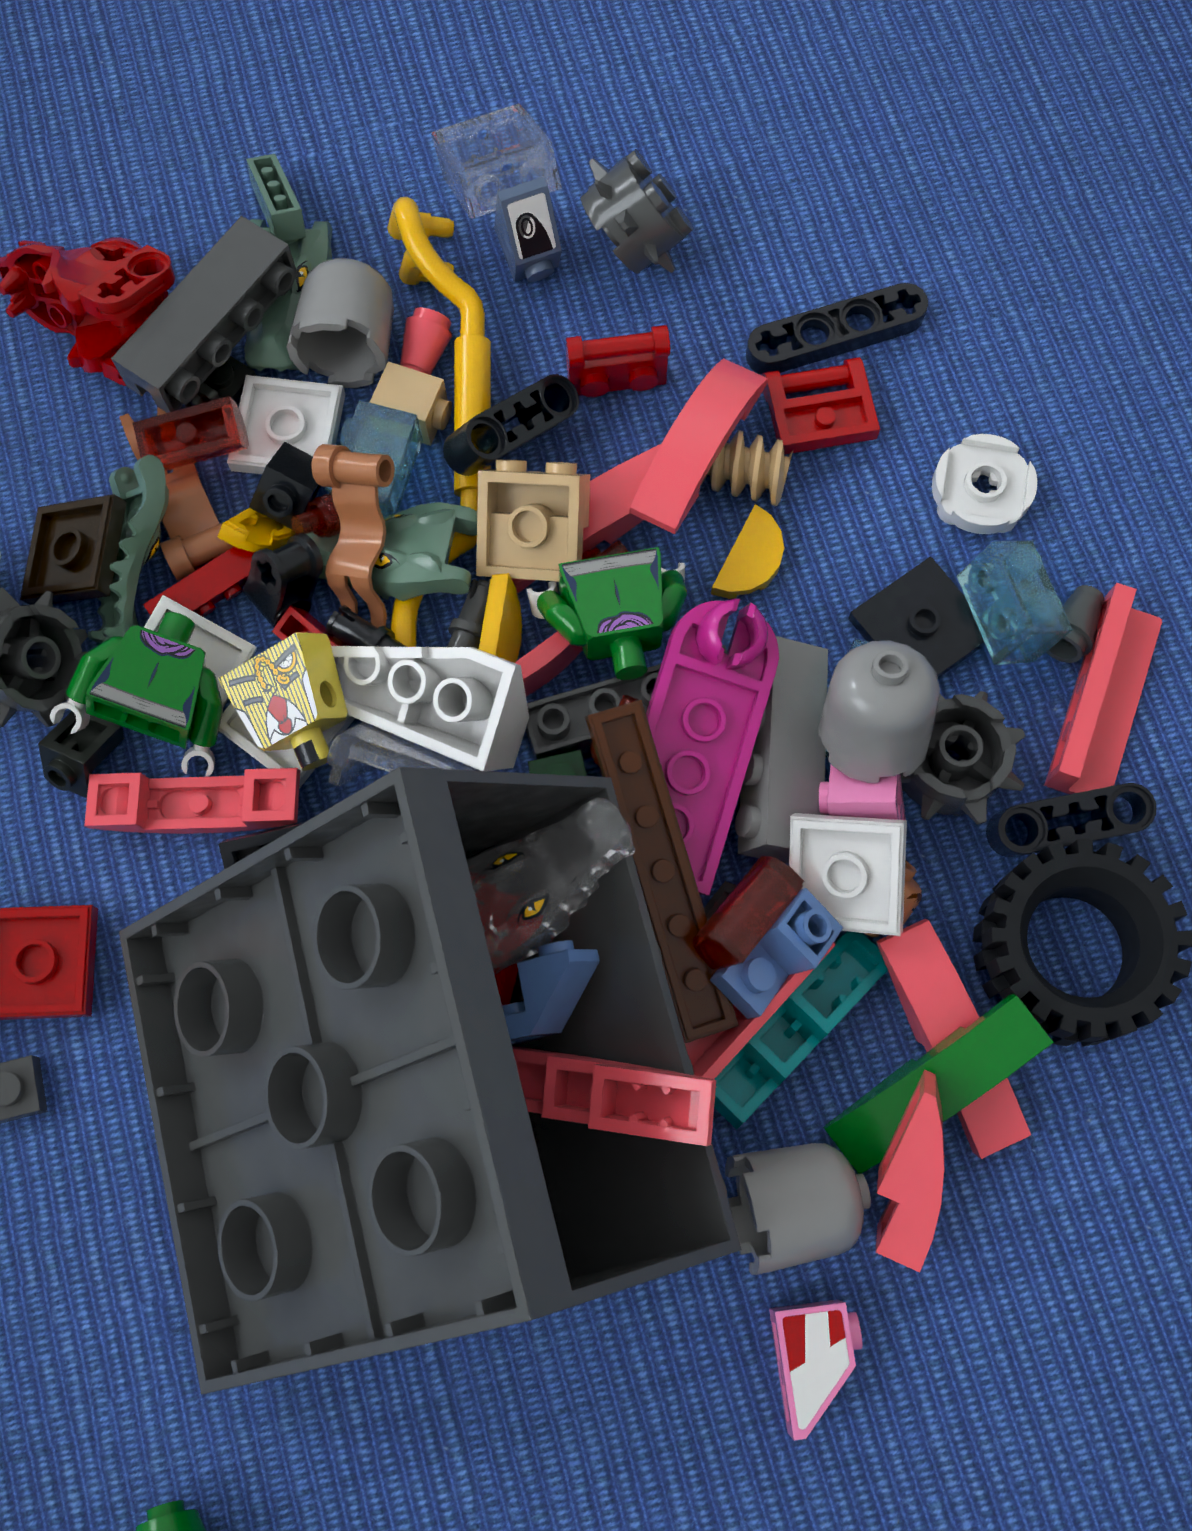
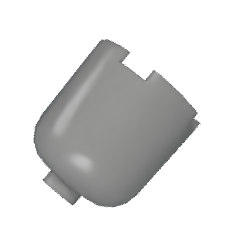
M347 258L326 260L309 271L301 289L287 342L289 358L300 372L306 375L310 368L318 374L328 376V384L343 385V388H358L372 384L375 374L385 369L391 338L394 301L392 289L381 273L366 263Z
M890 640L871 641L851 649L838 662L829 684L818 728L819 737H821L823 745L829 752L828 760L832 766L850 778L867 783H878L880 777L896 776L901 773L905 777L909 776L924 762L940 700L937 673L925 656L906 644Z
M811 1143L727 1157L725 1175L727 1177L736 1176L738 1194L737 1197L727 1199L742 1249L739 1252L741 1255L752 1253L755 1259L754 1262L749 1263L751 1275L768 1273L836 1256L849 1251L858 1241L864 1223V1209H869L871 1206L870 1191L862 1173L855 1174L850 1162L838 1149L826 1143Z

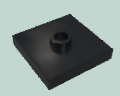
M931 556L851 611L848 617L867 642L890 640L906 644L921 653L935 669L938 678L989 643L996 635L993 628Z

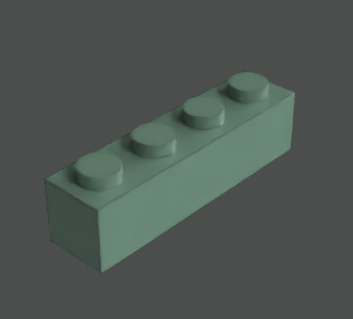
M276 154L246 159L252 189L272 234L285 243H293L298 239L306 238L302 209Z

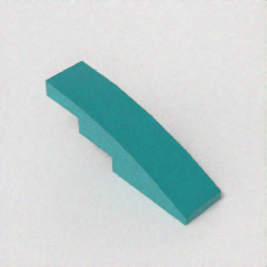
M847 931L835 943V947L715 1078L714 1108L736 1130L887 972V967L879 948L863 933Z

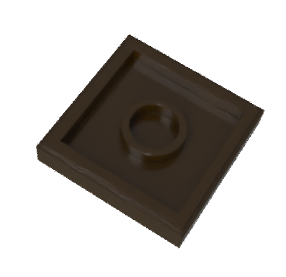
M112 494L38 507L20 600L29 605L35 604L46 590L53 593V604L109 597L111 593L109 586L112 584L114 572L110 570L109 566L117 560L127 502Z

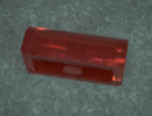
M230 396L133 422L140 458L146 455L158 457L165 471L248 449L249 446L243 417L236 402Z
M761 856L693 938V946L698 955L712 970L743 963L801 890L802 884L805 881L783 861L771 856Z

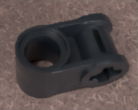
M299 533L290 537L284 546L274 550L263 548L252 555L251 569L248 580L243 587V593L273 627L276 626L290 606L306 610L308 613L311 609V600L318 578L323 570L322 556L315 542L308 535Z

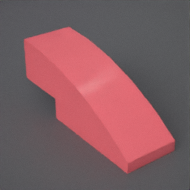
M925 1069L879 1165L877 1194L888 1198L889 1202L877 1225L876 1253L919 1273L936 1230L942 1203L945 1168L942 1105L936 1074Z

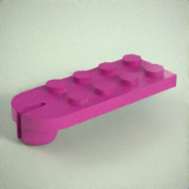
M736 598L727 601L702 603L692 608L676 623L670 634L646 712L699 894L708 896L711 892L779 661V648L776 636L763 614L753 603H749L739 611L727 654L724 653L725 649L722 647L721 641L729 616L737 611L740 599Z

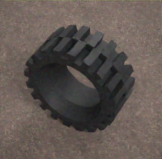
M1077 839L1066 849H1064L1062 842L1049 845L1038 855L1035 853L1031 854L992 888L994 892L983 901L978 914L984 916V919L974 927L972 942L982 943V950L974 955L973 959L976 971L987 969L991 980L982 985L989 999L998 993L1003 999L1011 993L1017 995L1047 1034L1053 1035L1052 1041L1054 1043L1052 1044L1069 1046L1081 1042L1082 1047L1097 1045L1137 1031V1028L1151 1024L1163 1015L1160 1008L1173 1004L1182 992L1173 983L1189 976L1192 961L1178 958L1179 952L1192 947V930L1177 931L1175 924L1176 921L1188 915L1182 900L1168 905L1162 893L1172 888V884L1163 874L1150 881L1143 873L1151 863L1138 854L1126 863L1119 860L1123 849L1122 846L1108 842L1094 852L1093 840ZM1053 898L1078 899L1100 910L1113 924L1122 946V965L1117 980L1103 996L1091 998L1067 994L1051 985L1037 970L1029 953L1027 933L1032 914L1041 902Z

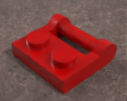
M667 325L651 327V332L616 337L582 341L581 336L566 338L567 376L575 386L578 396L599 397L610 391L626 389L646 391L657 385L666 384L668 356H670V338Z
M861 357L845 359L843 365L784 375H780L778 370L762 374V376L768 378L763 393L766 402H768L776 440H783L784 455L790 454L792 451L797 453L878 438L880 426ZM846 385L847 387L846 390L786 399L785 395Z

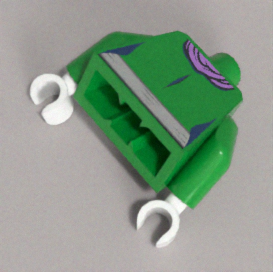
M659 547L558 564L560 594L556 581L548 582L549 589L544 592H534L532 588L526 589L534 617L545 619L571 645L582 646L587 659L594 661L612 657L615 675L620 680L635 679L647 672L644 652L661 647L663 632L675 626L687 597L685 563H678V568L675 570L663 569L661 567Z
M166 612L157 632L139 625H132L123 637L113 636L85 653L66 690L69 699L67 702L61 703L51 710V722L53 724L59 723L64 716L65 710L70 709L76 715V724L72 728L71 734L85 729L89 724L90 715L184 749H186L190 740L194 745L184 754L181 763L183 772L187 774L188 760L191 757L202 756L208 762L205 777H209L215 766V757L210 747L214 746L217 742L223 705L215 673L204 666L206 652L201 648L188 644L194 631L195 623L180 613Z

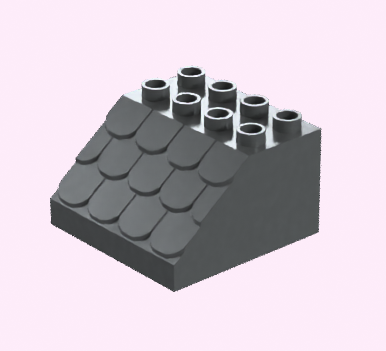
M398 767L119 931L201 1395L531 1321L742 1250L727 1199L726 1185L720 1174L712 1141L710 1146H701L589 1129L588 1124L542 1118V1114L528 1112L512 1046L617 1061L694 1075L693 1066L686 1051L662 964L661 950L654 935L633 859L631 842L625 830L611 777ZM506 853H524V855H519L503 866L486 870L493 868L491 864L498 857ZM471 880L531 900L546 896V893L549 894L547 905L542 914L531 919L521 962L539 957V946L558 941L572 940L574 949L598 950L600 962L561 1033L514 1045L511 1044ZM517 973L510 1004L524 1001L519 973Z

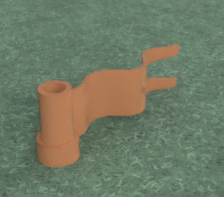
M157 407V418L161 436L173 472L168 474L164 468L166 486L169 489V502L162 522L170 539L161 542L160 546L173 575L179 581L196 571V567L212 561L234 546L217 537L223 523H219L200 481L196 466L173 417ZM129 413L120 416L125 435L136 459L139 460L146 455L157 457Z
M322 444L314 452L311 465L312 474L318 485L332 487L333 503L339 516L341 528L338 543L331 552L326 564L325 574L327 583L339 598L341 606L346 605L352 612L358 614V602L348 586L349 576L352 587L367 603L371 624L377 628L380 626L386 627V608L373 589L371 576L386 538L385 520L379 506L378 487H388L393 481L395 473L394 462L389 455L351 452L346 446Z

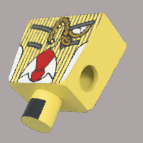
M296 632L218 678L222 688L260 749L272 751L293 748L302 771L317 768L333 759L322 732L344 721L348 712L327 634Z

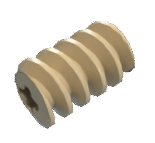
M738 430L730 443L726 442L707 473L711 479L712 491L719 492L725 482L730 480L731 494L738 497L746 484L750 485L752 501L757 502L764 491L769 489L771 505L777 506L781 501L793 451L788 457L784 456L783 440L777 439L770 451L765 452L762 435H757L749 448L745 447L743 431Z

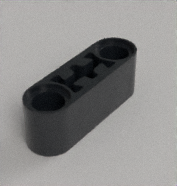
M552 374L474 416L446 438L443 445V454L447 464L456 473L471 476L478 473L479 470L492 465L497 459L504 458L547 433L577 411L579 396L575 386L566 377ZM517 417L521 425L506 433L503 425ZM472 441L477 445L479 450L476 449Z
M1125 783L1019 804L996 813L988 822L986 837L990 847L996 853L1005 857H1018L1038 853L1047 846L1062 842L1064 847H1068L1077 839H1091L1094 842L1119 837L1146 829L1156 816V802L1151 792L1144 786L1136 783ZM1117 797L1124 798L1132 807V819L1128 824L1119 821L1114 814L1113 804ZM1091 811L1092 821L1074 827L1064 826L1048 830V820L1066 814L1074 816ZM1010 817L1020 819L1027 828V839L1022 846L1012 843L1006 835L1005 826Z

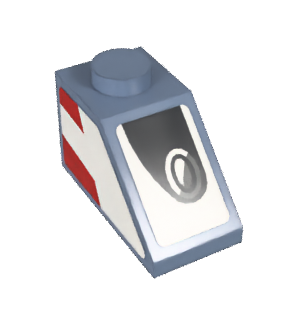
M545 176L498 191L494 229L514 282L527 278L528 282H536L549 277L554 273V268L559 267L562 249Z

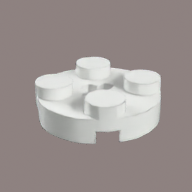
M976 434L966 437L962 440L961 444L953 446L951 449L949 448L942 454L933 474L932 493L938 505L937 514L945 523L956 525L958 528L971 533L994 534L1011 531L1026 514L1035 498L1037 474L1031 461L1027 465L1024 458L1018 454L1020 448L1006 438L991 434ZM980 475H985L989 477V484L997 486V490L983 493L977 490L972 482H977Z

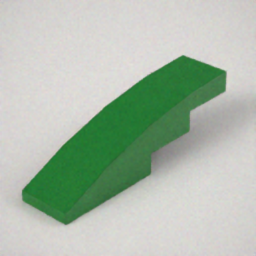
M1011 993L966 1029L959 1027L917 1061L910 1059L823 1128L858 1174L863 1173L882 1161L924 1069L936 1074L944 1122L1005 1080L1054 1042L1019 997Z

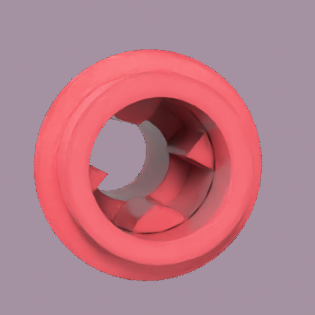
M415 308L413 315L406 318L400 365L431 375L452 338V333L449 331L451 326L450 319L432 309Z

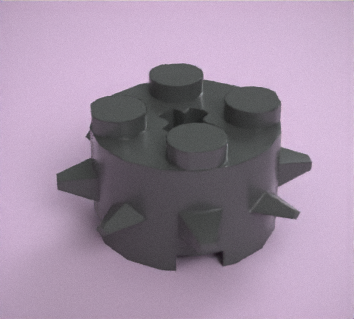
M636 149L623 157L610 169L592 158L589 164L595 182L588 187V191L580 197V200L595 229L598 231L603 228L610 240L617 246L613 253L634 273H640L653 263L661 265L670 273L675 271L676 268L669 251L686 238L694 228L679 207L674 208L671 202L677 196L670 184L660 173L654 178L650 176L652 174L650 166Z
M3 587L0 588V727H4L16 711L32 712L46 727L55 725L50 720L51 710L64 700L69 699L66 690L82 656L87 653L82 652L81 644L88 637L86 630L74 629L79 628L77 623L62 610L53 607V593L46 590L35 604L19 605Z
M980 691L974 697L957 694L951 699H945L940 694L933 732L925 760L911 775L905 777L903 773L900 774L902 791L906 792L909 798L922 806L921 817L925 820H929L935 813L954 816L967 814L977 825H980L987 821V800L998 788L1022 791L1025 784L1012 772L1016 755V744L1024 739L1026 735L1023 729L1010 728L1004 725L1003 721L1005 718L1002 713L987 703L988 694L986 692ZM952 750L959 754L958 760L951 758L948 755V751Z

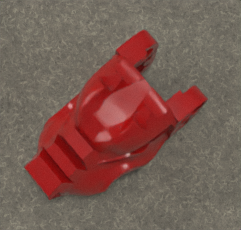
M122 237L107 238L92 244L90 247L65 250L62 246H46L42 242L23 240L18 242V248H15L6 256L0 257V276L2 279L0 282V293L11 296V303L6 308L7 314L14 318L26 312L32 319L56 333L74 335L76 343L67 356L71 367H82L84 372L87 373L103 372L104 377L126 386L111 358L168 297L167 290L175 282L170 257L149 245L142 247L137 242Z

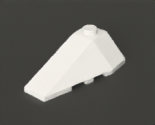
M331 646L345 699L347 715L480 771L514 768L529 720L521 665L474 647Z

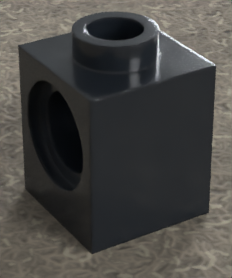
M284 442L266 465L249 508L296 531L313 506L321 488L313 478L311 468L313 456Z

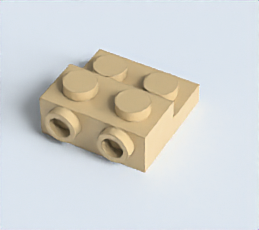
M497 459L496 469L479 470L476 576L492 577L495 574L509 573L513 579L559 582L558 564L582 560L583 528L589 527L590 474H577V463L546 462V472L527 471V461Z

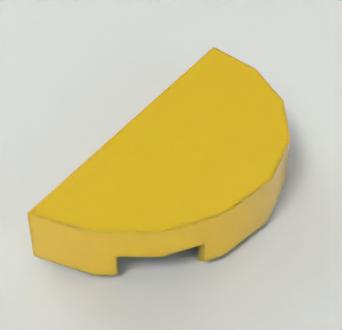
M754 505L712 586V595L734 599L737 598V595L750 594L758 589L763 590L778 574L784 552L782 531L772 515L758 505Z
M248 508L223 522L217 537L234 547L256 552L263 548L274 550L286 545L289 538L296 535L298 528L294 531Z
M495 574L490 579L479 650L515 663L518 659L522 641L521 606L510 574Z

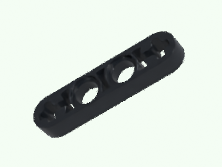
M900 283L763 324L755 328L749 335L746 349L747 363L758 374L777 370L782 373L910 334L916 331L923 322L928 307L927 295L923 289L915 284ZM897 303H902L905 309L913 308L912 314H907L903 308L895 310ZM853 314H862L870 319L872 327L864 331L854 330L848 325L846 319ZM884 316H887L886 322H883ZM807 328H819L824 331L827 340L817 345L809 344L801 337V332ZM787 336H791V341L786 343ZM767 344L771 350L777 349L776 355L770 356L766 350L760 351L761 345Z

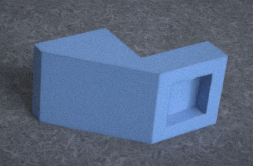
M807 888L801 889L738 940L710 981L747 1019L760 1017L789 975L815 969L843 927Z
M572 940L558 941L539 946V957L517 963L524 1001L502 1006L512 1045L562 1032L600 962L598 950L574 949Z

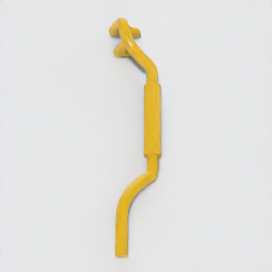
M400 197L393 205L387 226L390 236L394 239L402 240L406 248L399 269V278L407 285H416L420 281L430 282L442 295L457 306L461 315L460 336L454 340V431H456L474 416L491 408V341L485 337L483 303L475 289L454 273V266L440 258L428 239L429 236L452 237L454 221L449 218L431 216L430 213L419 212L418 205L413 199ZM472 441L476 449L479 450L477 445ZM491 465L483 470L491 469ZM454 471V494L460 497V506L469 507L476 511L478 473L464 476ZM459 532L454 533L448 565L477 544V535L469 536ZM424 595L405 601L395 598L392 610L391 631L395 633V639L406 647H416L418 610Z

